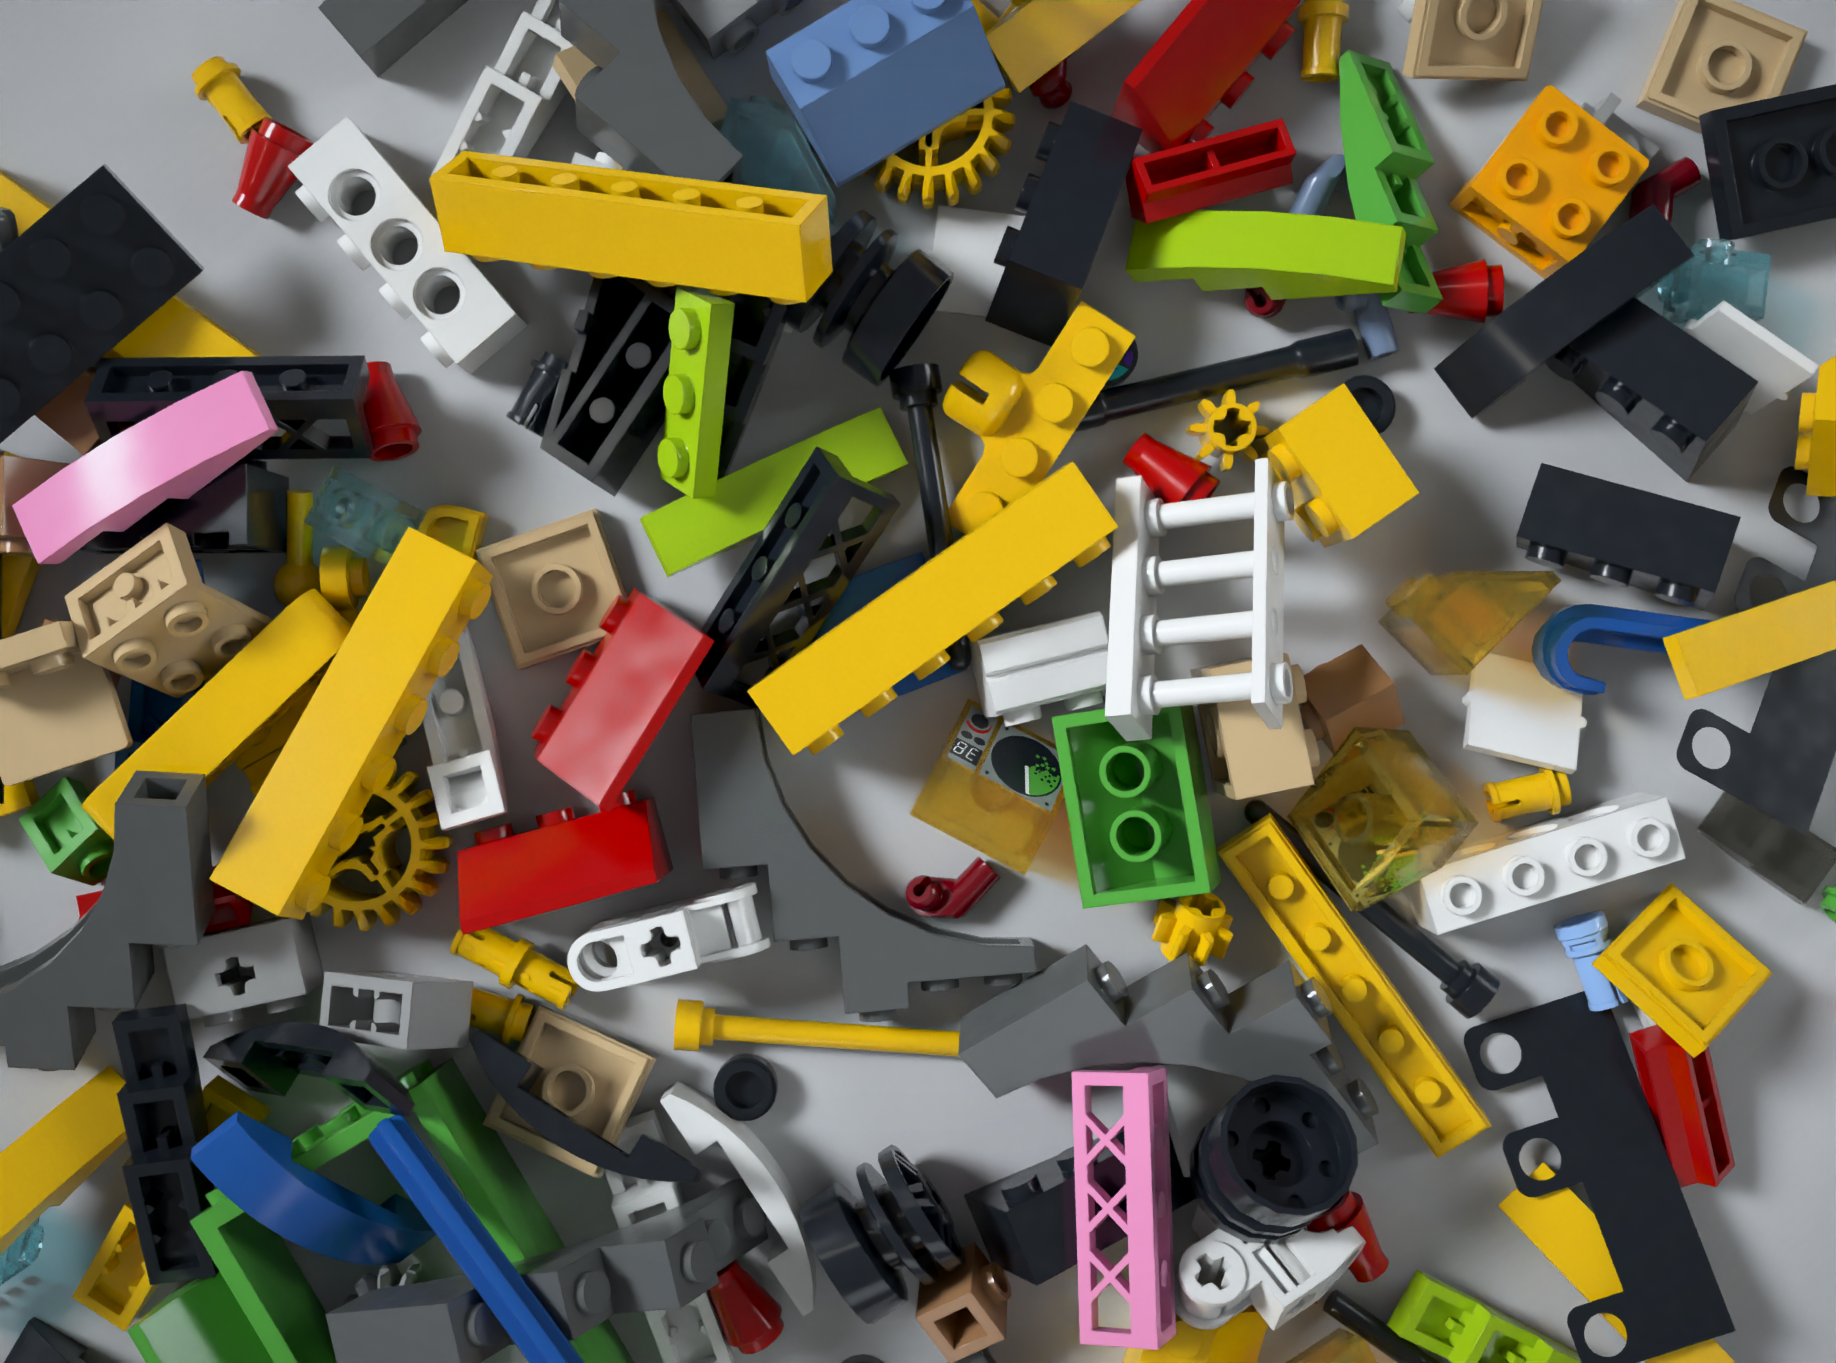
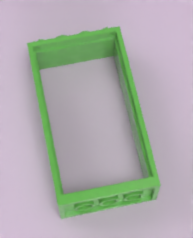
M427 1058L397 1076L396 1078L403 1083L415 1103L411 1112L414 1111L473 1211L510 1262L565 1248L561 1238L497 1131L483 1125L487 1115L454 1059L450 1058L433 1068ZM354 1101L321 1126L316 1124L292 1139L291 1160L314 1171L368 1139L370 1133L377 1127L379 1122L395 1115L365 1110ZM217 1187L208 1192L205 1196L210 1206L193 1218L190 1223L273 1362L337 1363L326 1319L327 1313L281 1236L239 1208ZM606 1319L575 1340L569 1341L585 1363H635L609 1319Z

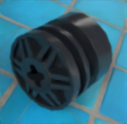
M862 209L857 211L836 234L830 237L833 272L807 303L791 304L786 322L793 329L802 333L808 330L823 314L813 336V342L820 348L831 343L846 329L851 333L842 357L843 364L878 387L889 377V372L898 366L920 336L947 293L954 273L920 249L906 257L897 268L891 266L889 262L896 248L898 233L890 228L884 230L867 248L877 226V219Z
M1271 1075L1249 1082L1199 1132L1190 1154V1183L1200 1208L1219 1229L1244 1242L1272 1244L1296 1235L1314 1219H1317L1330 1209L1349 1190L1358 1167L1357 1137L1346 1112L1324 1089L1300 1077Z
M892 1144L878 1153V1162L886 1181L869 1163L864 1162L856 1168L857 1180L864 1197L862 1200L859 1201L841 1183L834 1182L800 1204L799 1208L804 1231L826 1274L850 1308L867 1324H874L908 1301V1289L901 1271L903 1267L906 1266L924 1285L931 1286L938 1281V1272L931 1254L947 1271L952 1272L965 1263V1254L955 1234L953 1219L939 1193L921 1170H918L897 1146Z

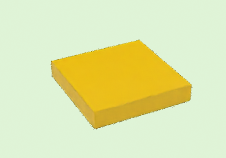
M1672 883L1591 963L1693 1058L1698 1056L1712 1043L1773 974Z

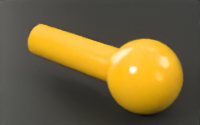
M287 490V563L279 568L273 581L275 595L286 607L310 589L315 588L321 594L319 568L313 564V491Z

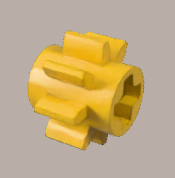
M1229 389L1223 395L1221 406L1218 408L1211 401L1204 398L1197 405V408L1201 415L1205 417V420L1202 423H1195L1186 428V434L1199 436L1202 446L1197 452L1195 459L1202 460L1208 455L1219 458L1221 472H1227L1231 469L1233 456L1237 453L1248 463L1257 459L1258 454L1250 443L1253 439L1262 438L1270 433V428L1257 426L1254 413L1258 410L1260 402H1252L1247 407L1236 403L1234 389ZM1225 417L1229 418L1230 428L1240 429L1241 433L1229 445H1226L1224 434L1214 433V427L1223 421Z
M1213 893L1178 897L1177 902L1170 898L1161 899L1152 921L1156 925L1152 939L1153 941L1161 942V952L1169 961H1173L1188 952L1199 967L1205 966L1209 954L1219 959L1224 958L1234 935L1229 931L1233 917L1232 915L1225 914L1226 908L1224 903Z

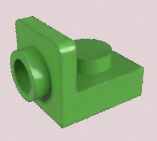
M64 776L19 821L50 873L95 886L107 877L114 852V840L81 808L83 802L90 795L84 784Z

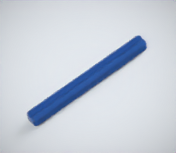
M395 1115L379 1122L369 1135L370 1144L529 1363H585L403 1116Z

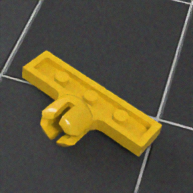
M1081 300L1042 363L1034 372L1020 371L990 350H978L965 361L959 370V374L987 392L989 396L985 397L970 386L956 380L954 384H950L946 391L942 407L947 416L978 435L985 447L981 459L948 509L951 526L966 535L1043 481L1135 339L1136 335Z

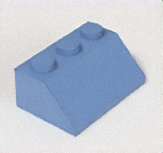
M850 0L765 51L773 81L837 188L1005 88L1003 77L971 0Z

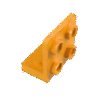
M1548 85L1537 95L1483 168L1460 188L1448 205L1538 275L1546 279L1586 249L1647 169L1649 160L1554 86Z

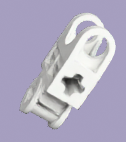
M751 882L730 886L699 896L696 895L601 920L588 932L580 936L569 950L567 963L573 980L586 990L602 992L698 969L700 964L707 962L716 963L744 957L771 947L769 936H762L752 897V895L758 893L756 883ZM664 931L667 937L678 936L676 944L674 945L671 939L661 940V933ZM601 941L610 945L617 955V964L613 965L602 961L596 953L595 942ZM582 950L587 965L595 973L606 978H594L584 971L580 961Z
M1198 1203L1191 1227L1201 1240L1188 1247L1182 1255L1178 1274L1174 1279L1176 1313L1185 1323L1194 1328L1211 1330L1223 1326L1234 1316L1253 1305L1270 1328L1275 1331L1318 1301L1353 1263L1366 1241L1351 1226L1339 1233H1336L1333 1228L1321 1233L1302 1229L1293 1237L1272 1244L1244 1242L1219 1229L1200 1208Z

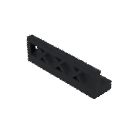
M365 355L101 358L84 400L100 441L103 444L121 433L117 422L134 421L139 423L177 401L240 371L252 372L276 425L286 432L282 436L268 438L240 460L371 458L374 446L363 409V402L370 379ZM346 419L351 436H330L313 426V424L317 420Z
M816 446L702 627V630L715 641L695 672L704 690L759 709L747 692L751 685L735 680L743 666L767 657L770 667L763 677H765L809 646L901 505L895 496L853 477L837 455ZM852 497L873 506L862 524L840 532L838 519ZM834 552L836 565L828 577L806 584L803 573L810 562ZM800 605L803 616L795 628L772 636L770 624L779 612Z

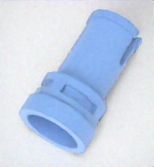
M1603 911L1577 915L1554 926L1558 940L1565 947L1566 957L1573 959L1588 999L1590 1011H1602L1617 1007L1619 1004L1616 999L1620 1003H1626L1630 1000L1591 964L1613 942L1611 936L1608 935V922Z

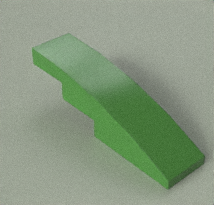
M1347 50L1339 58L1340 126L1347 183L1355 220L1404 228L1406 240L1397 292L1378 294L1382 305L1385 307L1426 314L1441 302L1443 297L1420 246L1439 232L1416 179L1435 162L1390 63Z

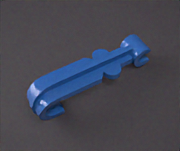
M1595 604L1567 605L1554 612L1535 634L1531 648L1533 663L1540 675L1557 688L1575 694L1597 695L1598 693L1605 692L1606 683L1579 675L1571 668L1568 661V649L1571 643L1581 642L1668 654L1662 639L1663 637L1713 620Z

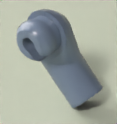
M1343 154L1330 156L1303 180L1289 213L1322 216L1333 191L1350 197Z
M1378 293L1334 296L1335 303L1340 310L1346 313L1354 312L1369 361L1381 359L1400 351L1388 309L1382 305Z

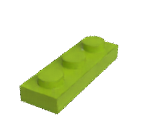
M684 286L676 287L675 308L669 319L671 354L669 376H667L663 385V399L666 406L663 440L658 447L657 457L660 478L690 498L699 499L716 496L735 303L719 295L712 294L704 288Z

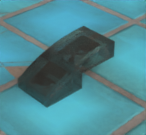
M1725 791L1721 793L1696 829L1745 868L1799 905L1808 902L1836 862V848L1811 831H1808L1807 836Z

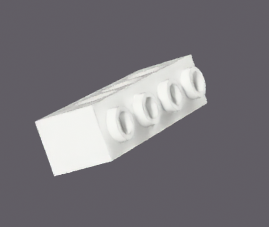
M348 116L343 118L288 165V168L303 184L295 191L298 198L319 221L324 222L330 216L345 233L337 240V243L361 270H366L370 265L377 270L387 282L378 289L379 292L403 319H407L412 313L428 330L420 338L421 341L445 368L455 362L472 374L528 326L469 255L445 252L438 219ZM375 190L376 199L371 210L363 215H352V203L355 197L363 191ZM416 238L418 250L415 257L406 264L394 265L393 251L396 245L404 239ZM448 286L459 287L460 299L457 306L449 313L436 314L434 300L438 292Z
M1635 792L1430 855L1428 858L1434 866L1404 881L1416 924L1439 935L1686 859L1667 796Z

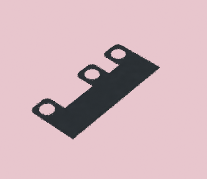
M1794 466L1786 467L1781 471L1768 509L1770 516L1775 522L1818 546L1806 580L1803 581L1762 557L1751 558L1745 566L1734 596V603L1739 612L1755 607L1750 599L1749 588L1754 578L1759 575H1770L1779 580L1785 589L1786 596L1836 580V497L1817 496L1820 509L1813 521L1802 523L1793 519L1784 507V493L1793 484H1804L1807 486L1808 473L1802 470H1794ZM1836 649L1772 671L1750 733L1706 709L1693 711L1688 718L1676 752L1677 760L1681 767L1807 836L1836 753ZM1705 727L1716 728L1728 739L1730 757L1723 767L1710 769L1703 766L1696 759L1692 749V742L1695 734L1700 729Z
M1585 991L1468 1029L1464 1035V1046L1476 1079L1483 1088L1495 1091L1543 1076L1558 1116L1557 1118L1513 1131L1505 1137L1503 1152L1517 1189L1527 1197H1538L1583 1182L1622 1285L1623 1292L1576 1306L1569 1312L1567 1325L1581 1363H1638L1736 1331L1612 1010L1590 1011ZM1493 1033H1506L1518 1042L1521 1049V1060L1512 1072L1497 1074L1485 1067L1480 1057V1047L1486 1037ZM1531 1139H1547L1559 1150L1561 1156L1560 1169L1555 1176L1548 1180H1535L1529 1177L1521 1168L1519 1161L1521 1148ZM1609 1313L1619 1318L1624 1324L1627 1332V1341L1623 1350L1617 1355L1611 1357L1600 1356L1588 1347L1585 1341L1584 1330L1588 1320L1594 1315Z

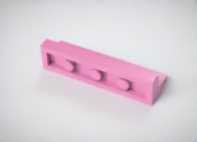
M1141 1066L1129 1071H1072L1080 1344L1158 1350L1176 1335L1167 1067ZM1091 1086H1123L1124 1115L1110 1130L1092 1113ZM1123 1130L1125 1146L1116 1138ZM1092 1132L1100 1139L1094 1148ZM1107 1147L1124 1164L1126 1169V1184L1113 1198L1094 1180L1093 1162ZM1125 1198L1127 1199V1214L1119 1206ZM1095 1200L1102 1207V1210L1096 1216ZM1108 1216L1128 1235V1253L1115 1267L1096 1247L1095 1230ZM1128 1265L1129 1282L1121 1274ZM1097 1269L1105 1276L1098 1285ZM1110 1284L1130 1304L1131 1329L1099 1327L1098 1297Z

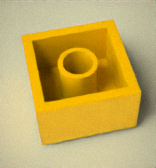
M1344 383L1254 444L1261 454L1257 459L1269 458L1280 481H1288L1290 483L1294 504L1297 507L1294 509L1293 519L1299 529L1311 542L1319 539L1324 548L1354 539L1419 494V491Z

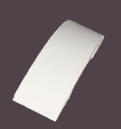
M466 625L457 641L460 644V650L453 667L445 676L437 677L425 699L428 701V708L423 719V725L433 766L427 767L441 829L444 831L508 813L505 780L495 725L468 625Z
M676 1081L667 1087L660 1100L661 1104L695 1155L718 1141L781 1236L780 1239L771 1244L767 1264L804 1317L814 1310L816 1265L814 1250L804 1231L799 1215L800 1203L791 1184L777 1161L750 1128L742 1121L732 1119L723 1113L713 1098L696 1088Z

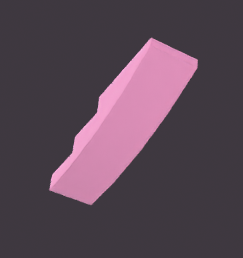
M240 371L177 401L117 434L60 470L12 505L37 563L60 564L101 532H124L167 498H190L278 432L279 429L252 372Z

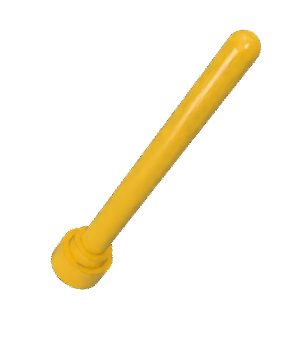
M678 999L673 1048L680 1051L700 1052L701 1045L713 1046L714 1040L960 1057L958 1055L960 1031L716 1014V1008L704 1007V1000Z

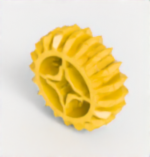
M1004 88L976 105L977 109H969L932 131L930 147L926 146V136L912 143L918 154L919 165L909 163L894 154L860 175H870L880 169L874 182V189L878 193L883 194L888 191L895 182L899 184L897 192V202L899 204L907 205L910 201L912 190L922 192V207L927 210L933 208L934 192L936 191L944 192L945 200L950 206L958 204L959 189L957 185L960 183L971 194H978L982 189V183L976 171L989 177H996L1000 170V164L993 155H1008L1011 149V140L1002 133L1014 128L1015 115L1009 111L1001 110L1011 103L1012 93L1010 88ZM966 133H980L971 148L961 157L950 163L938 165V154L943 145L952 140L965 139Z
M396 763L393 775L387 785L379 793L375 794L391 803L395 809L376 819L369 817L364 812L360 816L363 818L360 834L384 828L373 837L375 846L368 847L374 853L370 852L346 859L357 850L355 842L346 852H340L327 875L330 877V886L327 894L319 906L310 912V915L314 917L322 916L333 907V926L338 928L345 927L354 916L359 930L368 931L374 928L377 916L386 927H390L400 922V909L409 915L419 912L423 907L418 893L428 897L438 893L440 886L428 872L443 874L449 871L450 862L445 858L436 856L435 850L452 846L454 839L447 834L436 835L435 825L440 824L438 812L430 814L426 807L435 801L432 788L425 789L416 795L413 793L420 777L414 770L407 771L396 781ZM408 827L411 838V854L408 866L404 874H402L399 868L403 863L396 853L395 843L399 834ZM355 869L361 871L370 882L378 880L386 893H360L344 886L336 878L344 872Z

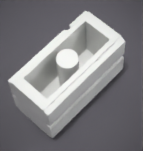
M1100 611L969 643L972 658L971 666L977 681L976 686L985 718L1003 715L1005 727L1043 718L1040 705L1060 700L1064 701L1066 711L1103 703L1100 690L1106 689L1108 635L1104 618Z

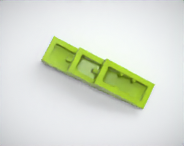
M1197 210L1147 224L1135 219L1125 271L1135 283L1193 278L1202 291L1263 287L1271 300L1397 292L1406 232L1401 226L1331 216L1269 211Z
M876 408L718 479L715 497L692 499L685 495L641 517L640 522L667 578L759 538L816 446L837 455L853 477L868 484L898 472L908 465L882 408Z
M1416 1269L1387 1323V1326L1399 1337L1445 1357L1452 1363H1581L1578 1353L1418 1269Z

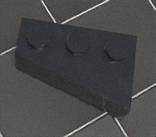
M1074 101L1070 102L1062 125L1049 121L1035 158L1047 163L1041 177L1028 173L1014 209L1026 214L1020 230L1007 226L993 263L1003 266L1005 269L985 321L1052 347L1066 325L1083 290L1143 129Z
M621 276L606 279L593 277L585 309H579L574 326V330L578 332L568 368L562 369L540 445L542 450L614 497L665 422L666 406L663 399V385L665 379L669 376L671 354L669 319L675 308V300L644 280Z
M1637 298L1632 299L1545 363L1555 374L1576 384L1686 482L1736 427L1758 384V381Z
M239 460L190 498H167L124 532L103 531L78 551L96 554H124L162 525L169 523L186 533L193 554L287 553V490H289V477L268 471L266 461Z
M1541 463L1516 535V547L1527 550L1525 558L1534 563L1556 569H1563L1564 564H1568L1590 572L1589 577L1597 581L1618 587L1632 586L1653 593L1656 597L1668 602L1704 610L1716 592L1741 517Z
M1123 1130L1116 1138L1125 1146ZM1169 1132L1173 1212L1197 1198L1191 1186L1190 1177L1183 1176ZM1099 1138L1093 1140V1148L1100 1141ZM1074 1146L1064 1150L1057 1156L964 1194L991 1262H997L1003 1270L1038 1286L1077 1264ZM1107 1147L1093 1162L1094 1180L1113 1198L1126 1184V1169L1124 1164ZM1125 1198L1119 1206L1127 1214V1199ZM1095 1200L1096 1216L1102 1210V1207ZM1108 1216L1095 1230L1096 1247L1102 1251L1128 1235Z

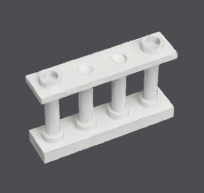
M1269 458L1255 459V492L1164 504L1161 498H1155L1141 475L1116 479L1114 521L1118 528L1114 530L1105 717L1126 741L1152 739V715H1158L1161 708L1251 700L1252 706L1269 730L1283 728V704L1291 703L1293 697L1291 670L1288 663L1283 662L1284 521L1293 520L1294 499L1290 483L1288 481H1280ZM1254 518V550L1169 561H1162L1159 556V537L1166 536L1167 529ZM1253 577L1252 611L1160 620L1156 614L1157 595L1163 594L1165 587ZM1252 638V672L1158 681L1154 675L1155 654H1160L1165 646Z

